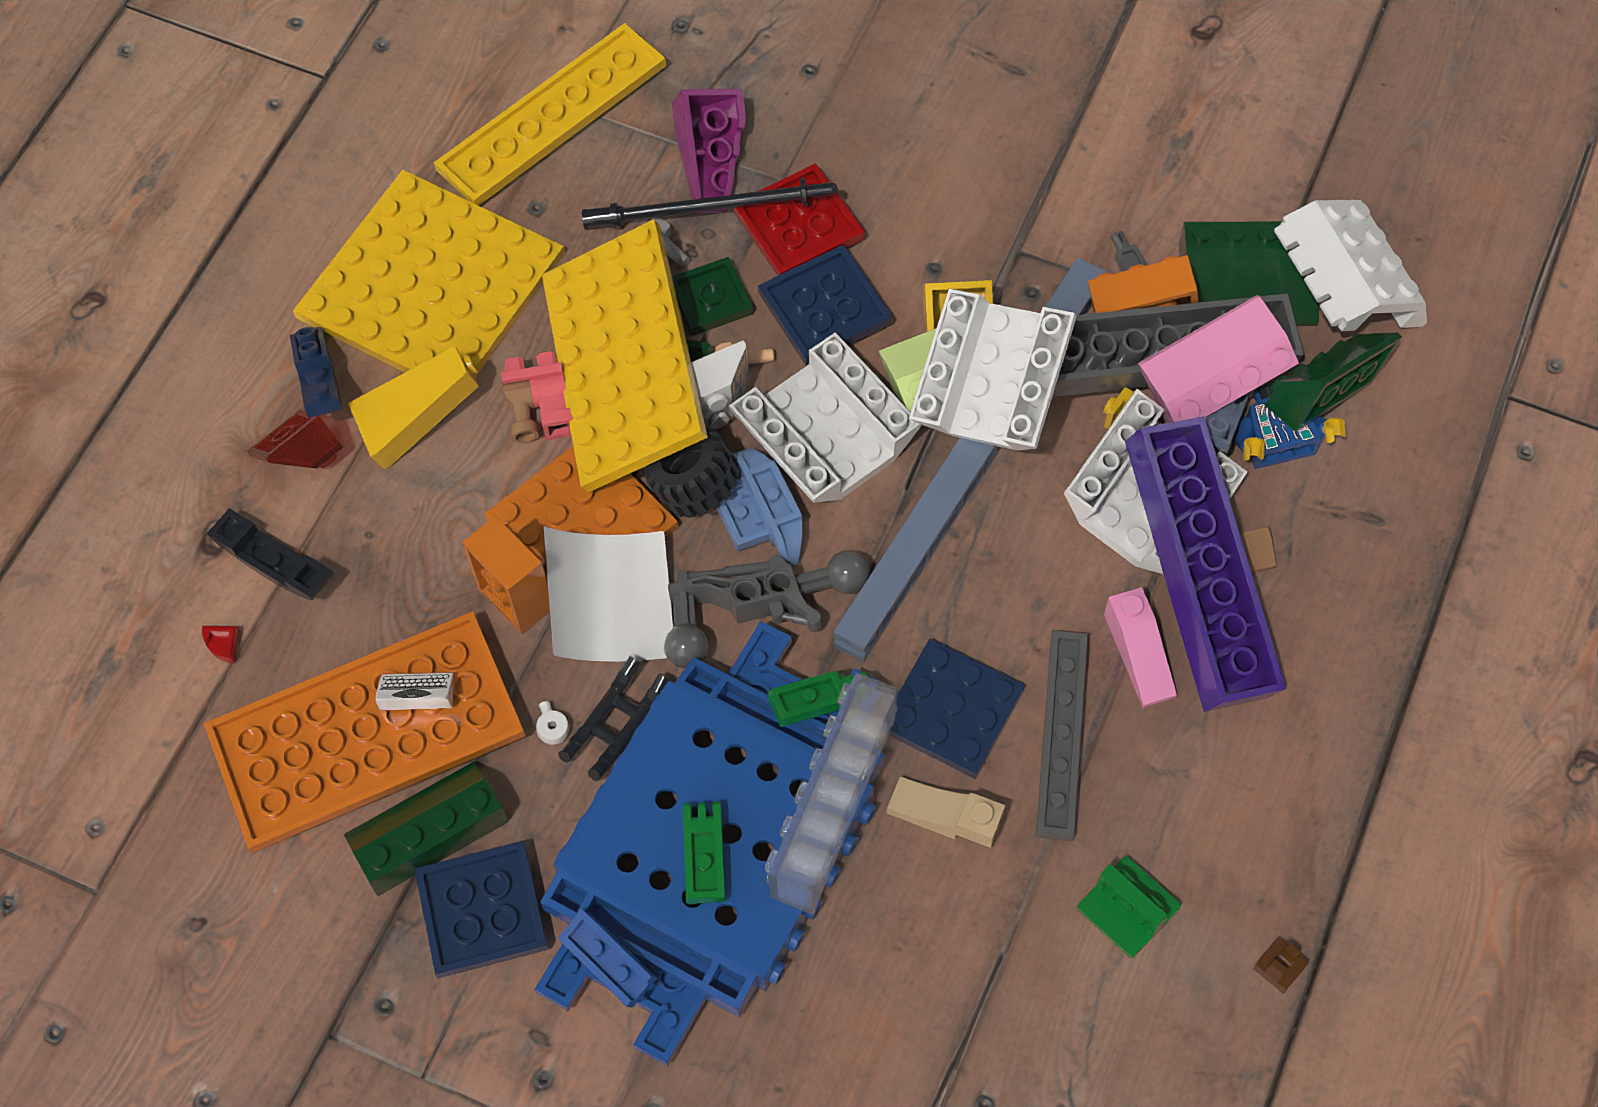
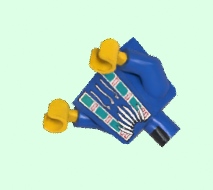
M1267 385L1253 392L1256 404L1249 406L1246 417L1240 421L1235 444L1243 452V460L1248 461L1251 456L1254 469H1259L1316 455L1322 436L1325 437L1327 443L1334 442V435L1346 437L1345 421L1337 417L1327 420L1320 416L1295 432L1265 406L1272 394L1270 391L1271 386Z

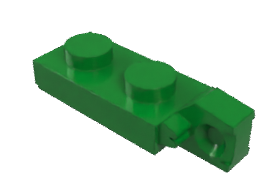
M835 670L770 689L767 699L780 726L783 727L855 704L857 699L869 694L871 682L865 672L845 677L844 674H837Z

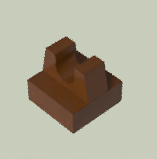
M1278 938L1253 969L1284 994L1307 967L1309 962L1301 956L1302 952L1291 943L1286 944Z

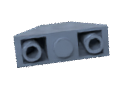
M1250 392L1205 417L1215 454L1222 452L1227 456Z

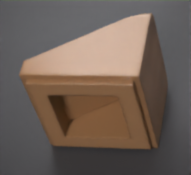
M1264 527L1240 532L1251 573L1276 568L1277 564L1269 528Z

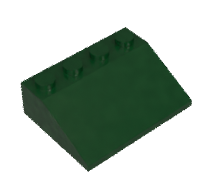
M1283 221L1183 223L1179 240V257L1188 255L1197 287L1198 303L1249 298L1256 295L1288 294L1296 326H1318L1319 302L1316 301L1304 281V278L1312 273L1306 276L1300 275L1288 255L1289 251L1296 247L1285 250L1274 232V229Z

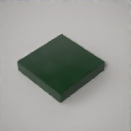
M729 257L672 276L678 306L692 336L753 315L752 304Z

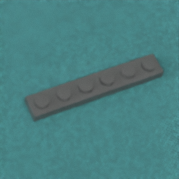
M1052 630L1036 823V837L1066 841H1073L1088 637V634L1056 630Z

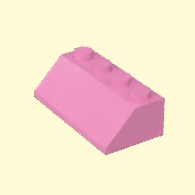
M1258 295L1138 363L1155 402L1165 409L1162 417L1167 423L1206 417L1299 364L1287 334Z

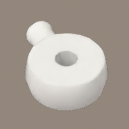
M549 701L541 702L539 708L542 715L537 720L536 733L547 744H559L569 734V720L561 712L552 711Z

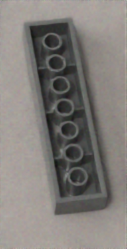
M1288 294L1260 296L1287 334L1296 358L1299 361L1304 353ZM1253 297L1077 315L1052 397L1122 390L1125 387L1128 389L1148 387L1138 365L1139 362Z

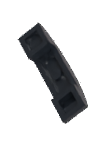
M230 508L207 532L209 538L246 566L276 585L305 599L313 600L334 575L331 569L307 555L302 557L258 530L255 523Z

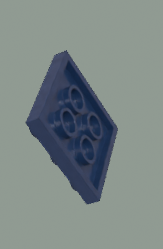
M844 245L758 285L759 295L806 366L809 365V350L833 333H836L847 345H850L892 324V315Z
M929 639L882 720L879 731L976 779L1021 698L1025 685Z
M524 841L414 869L434 972L437 979L549 950Z

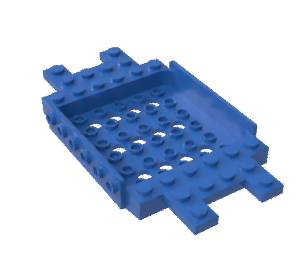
M762 621L759 622L728 674L693 657L675 683L670 681L666 683L660 695L653 701L645 719L636 728L625 751L616 760L605 783L596 792L590 807L579 819L568 842L559 851L553 864L556 875L541 900L545 912L567 924L574 919L581 909L588 910L657 977L654 981L656 983L654 988L644 993L646 997L641 1003L637 1002L635 1004L650 1012L651 1015L633 1046L638 1051L667 1067L706 1000L740 1018L757 986L766 992L771 983L776 985L780 981L786 969V964L783 963L789 950L795 952L798 949L805 934L801 929L807 918L813 920L818 914L823 900L819 897L826 886L832 888L841 871V868L838 867L843 855L848 857L851 855L859 839L855 835L861 823L867 826L876 809V806L873 805V783L884 765V754L857 741V738L884 694L886 684L867 675L871 682L869 694L857 699L855 704L844 709L781 727L767 699L768 691L802 679L777 667L792 643V636ZM854 668L851 675L862 672ZM701 730L710 731L714 735V742L707 748L697 747L693 742L694 735ZM731 747H740L745 750L746 758L740 764H730L725 759L726 751ZM765 763L775 765L779 771L778 776L772 781L761 780L757 775V770L761 765ZM804 780L808 782L811 786L810 794L805 798L792 796L789 788L794 781ZM663 791L673 792L677 796L675 806L666 810L659 808L655 803L658 794ZM713 801H721L722 829L727 825H735L742 831V836L738 842L728 844L723 841L725 902L702 903L696 908H690L682 901V896L686 891L683 803H691L693 810L698 808V802H706V811L710 816H713ZM767 842L774 847L775 853L770 860L759 861L754 857L753 849L758 843ZM627 853L634 854L639 859L638 867L629 873L622 872L617 867L618 859ZM657 871L669 873L672 878L670 885L664 890L652 888L649 880L653 873ZM731 906L736 910L737 919L733 924L724 926L716 921L715 914L720 907ZM562 943L534 990L536 994L569 1011L588 979L605 988L607 987Z

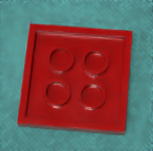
M815 163L759 191L800 186V179L805 177L807 185L829 183V181ZM837 193L830 196L808 198V207H804L802 200L798 199L734 207L733 212L776 275L779 276L837 247L844 245L847 248L864 240L865 231Z

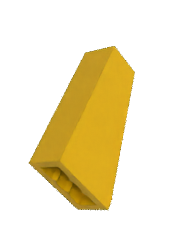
M454 346L348 403L370 457L381 468L385 470L394 464L479 387L474 376L478 369L469 354L463 356L457 347Z

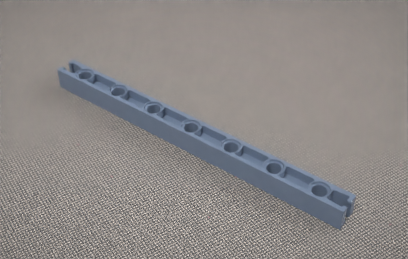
M1077 257L1045 307L1073 312L1076 315L1088 314L1092 308L1088 280H1092L1107 271ZM959 438L834 630L833 636L835 641L833 646L863 663L866 661L1002 447Z

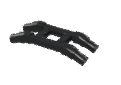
M629 655L623 668L611 683V687L584 724L578 728L569 739V742L558 752L559 758L563 762L568 763L588 745L593 735L609 745L588 770L589 777L594 781H599L606 772L613 768L618 757L630 743L636 728L643 722L650 711L653 701L660 695L666 683L671 681L669 677L659 673L651 688L648 689L641 700L640 705L627 699L623 695L634 680V675L642 661ZM613 707L631 717L619 734L602 724Z

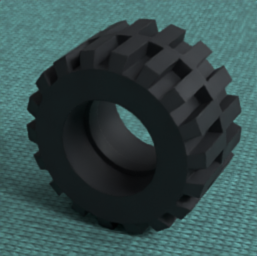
M708 425L705 427L708 438L645 466L644 477L647 479L646 482L665 508L678 517L686 515L687 518H692L698 513L702 516L707 514L709 509H716L720 506V502L723 499L727 500L731 495L729 491L735 489L738 483L736 478L739 477V469L737 468L738 462L718 432Z

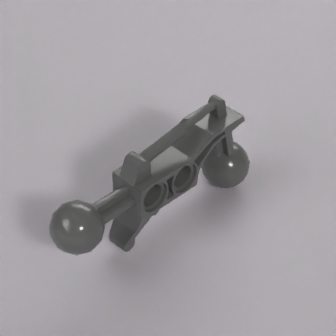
M845 550L833 555L827 567L794 575L791 564H787L779 555L772 556L766 562L726 566L724 569L692 573L680 570L677 573V582L668 584L671 606H674L675 627L666 636L664 643L665 655L675 666L684 669L693 657L700 661L706 658L709 643L704 632L696 626L695 604L711 603L731 611L738 624L771 615L775 623H781L784 619L790 620L792 623L808 626L811 632H818L822 627L821 615L806 604L802 595L833 587L834 590L842 594H855L862 589L870 577V566L862 554L853 550ZM724 575H725V577L738 576V575H746V576H742V577H738V578H734V579L724 578V577H717V576H724ZM782 587L787 589L783 592L774 591L775 589ZM746 596L753 597L748 601L740 600L741 598Z

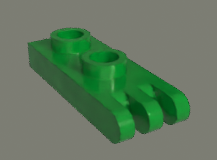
M713 801V816H706V802H698V817H691V803H683L687 904L725 902L721 801Z

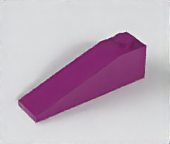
M681 89L672 102L676 138L691 199L731 195L736 160L740 151L741 135L746 122L742 89ZM728 208L695 212V214L726 213Z

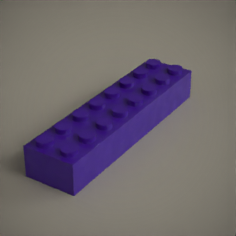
M1205 417L1140 428L1125 441L1203 711L1208 712L1266 699L1286 690Z

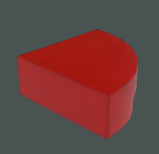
M202 626V637L209 651L221 661L235 663L240 634L238 627Z

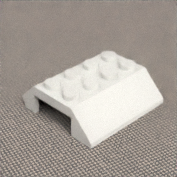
M1315 200L1284 216L1283 222L1274 229L1285 250L1296 247L1289 251L1288 255L1300 275L1306 276L1312 273L1305 277L1304 281L1316 301L1322 302L1330 298L1322 303L1320 308L1331 326L1339 325L1338 327L1341 331H1355L1373 313H1392L1401 328L1423 327L1427 323L1426 302L1419 293L1417 284L1411 280L1402 266L1401 259L1394 253L1386 240L1384 232L1378 228L1370 215L1369 208L1361 200Z

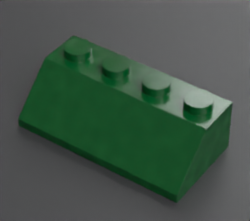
M1398 332L1356 334L1345 342L1339 340L1329 352L1324 353L1321 351L1309 364L1301 363L1297 366L1291 375L1287 377L1284 375L1280 376L1270 387L1272 394L1265 406L1292 430L1298 431L1370 385L1402 336Z
M473 761L346 832L344 836L376 895L380 896L415 876V868L440 862L507 824L508 820L492 788Z

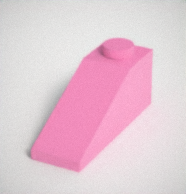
M1142 587L1108 597L1104 617L1142 708L1176 698L1177 693L1156 619Z

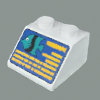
M744 340L691 362L705 427L708 425L713 429L721 428L735 416L729 409V405L743 396L749 381L747 347Z

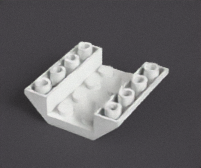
M949 289L909 419L954 437L1016 451L1036 449L1077 315L1073 312L1042 307L1041 313L991 304L979 294Z
M833 333L809 350V365L773 390L763 395L755 387L729 405L732 413L813 503L841 500L892 464L921 427V424L909 419L911 412L836 333Z
M1136 389L1069 484L1064 495L1082 527L1134 566L1163 574L1125 441L1140 428L1161 424L1157 420L1165 409ZM1218 452L1216 457L1230 499L1247 474V471L1222 452Z

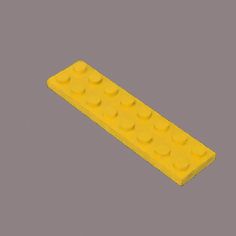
M624 23L434 162L435 169L468 201L479 206L665 68L666 58Z

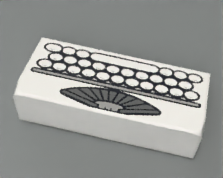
M454 674L381 675L375 702L380 710L452 708Z

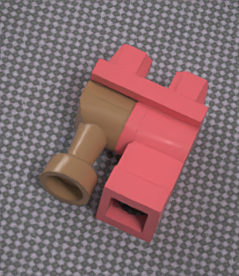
M552 351L537 355L538 366L525 368L524 360L520 357L505 360V372H501L508 407L513 411L516 420L511 426L512 440L516 443H529L539 437L538 425L535 421L530 420V409L540 407L546 440L571 436L569 421L573 419L570 408H566L563 391L566 389L562 365L561 362H557ZM566 424L563 428H560V429H554V428L550 427V426H556V425Z

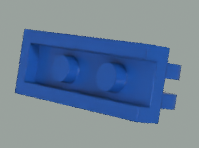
M581 909L558 937L626 1007L633 1008L637 1002L641 1003L646 997L644 993L647 990L651 991L656 985L654 981L657 977L588 910Z

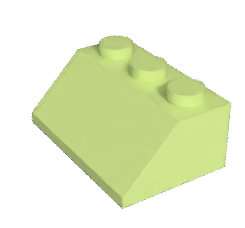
M936 329L878 351L895 396L909 411L912 410Z

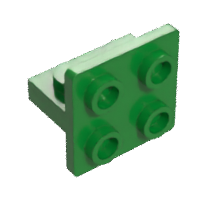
M1127 856L1123 857L1115 866L1109 864L1100 873L1096 886L1077 905V910L1129 958H1134L1181 908V904Z

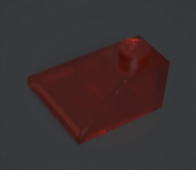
M298 410L247 450L251 457L271 464L317 469L318 467L324 468L334 462L337 458L336 453L343 446L319 415L308 418L306 411Z

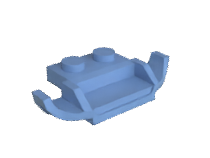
M751 448L733 452L732 454L738 462L737 468L740 472L739 479L736 480L738 483L735 489L729 491L731 493L727 500L723 499L720 502V506L716 509L736 551L738 552L769 541L771 546H776L779 556L787 564L792 566L799 563L803 533L802 514L775 460L771 461L763 453Z

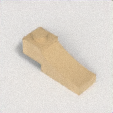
M900 777L887 807V814L952 839H956L958 835L991 848L1004 815L1005 805L971 792L968 795L946 791Z

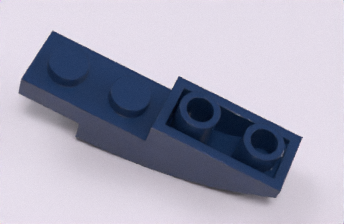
M305 327L298 330L295 334H291L290 341L294 364L299 376L307 417L311 418L341 409L340 392L322 327Z

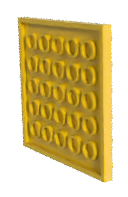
M402 169L297 304L293 313L295 318L315 328L322 327L325 333L404 373L456 346L463 356L467 354L471 356L478 369V372L474 374L476 377L543 285V274L556 267L564 256L565 250L564 246Z

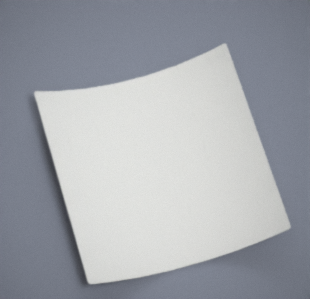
M544 526L554 656L576 660L612 662L627 661L629 655L640 661L667 658L664 652V643L667 634L673 629L671 600L668 592L669 578L664 531L628 535H596L566 532Z

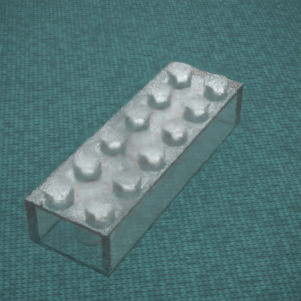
M855 673L851 684L845 683L838 698V704L841 705L837 717L831 715L828 719L823 734L824 737H827L823 749L816 748L809 765V769L813 770L808 783L801 782L796 793L794 802L798 805L794 816L787 815L782 825L780 837L783 840L779 851L773 849L766 862L765 871L768 872L766 883L770 887V898L810 914L814 913L895 721L898 697L897 687L859 673Z

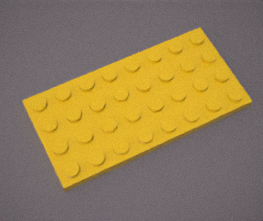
M653 219L544 273L542 278L558 363L561 362L566 389L563 391L566 408H570L573 419L569 421L581 488L587 493L708 438L661 226L656 220Z

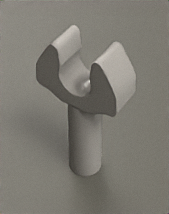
M652 218L661 226L667 255L681 268H685L690 263V258L669 239L671 235L670 224L665 220Z

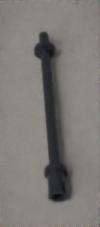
M803 177L800 179V186L628 208H624L616 202L610 203V207L582 209V221L585 230L613 226L614 229L621 228V225L629 220L798 199L802 200L804 207H808V198L834 195L838 191V186L833 182L807 185L806 179Z

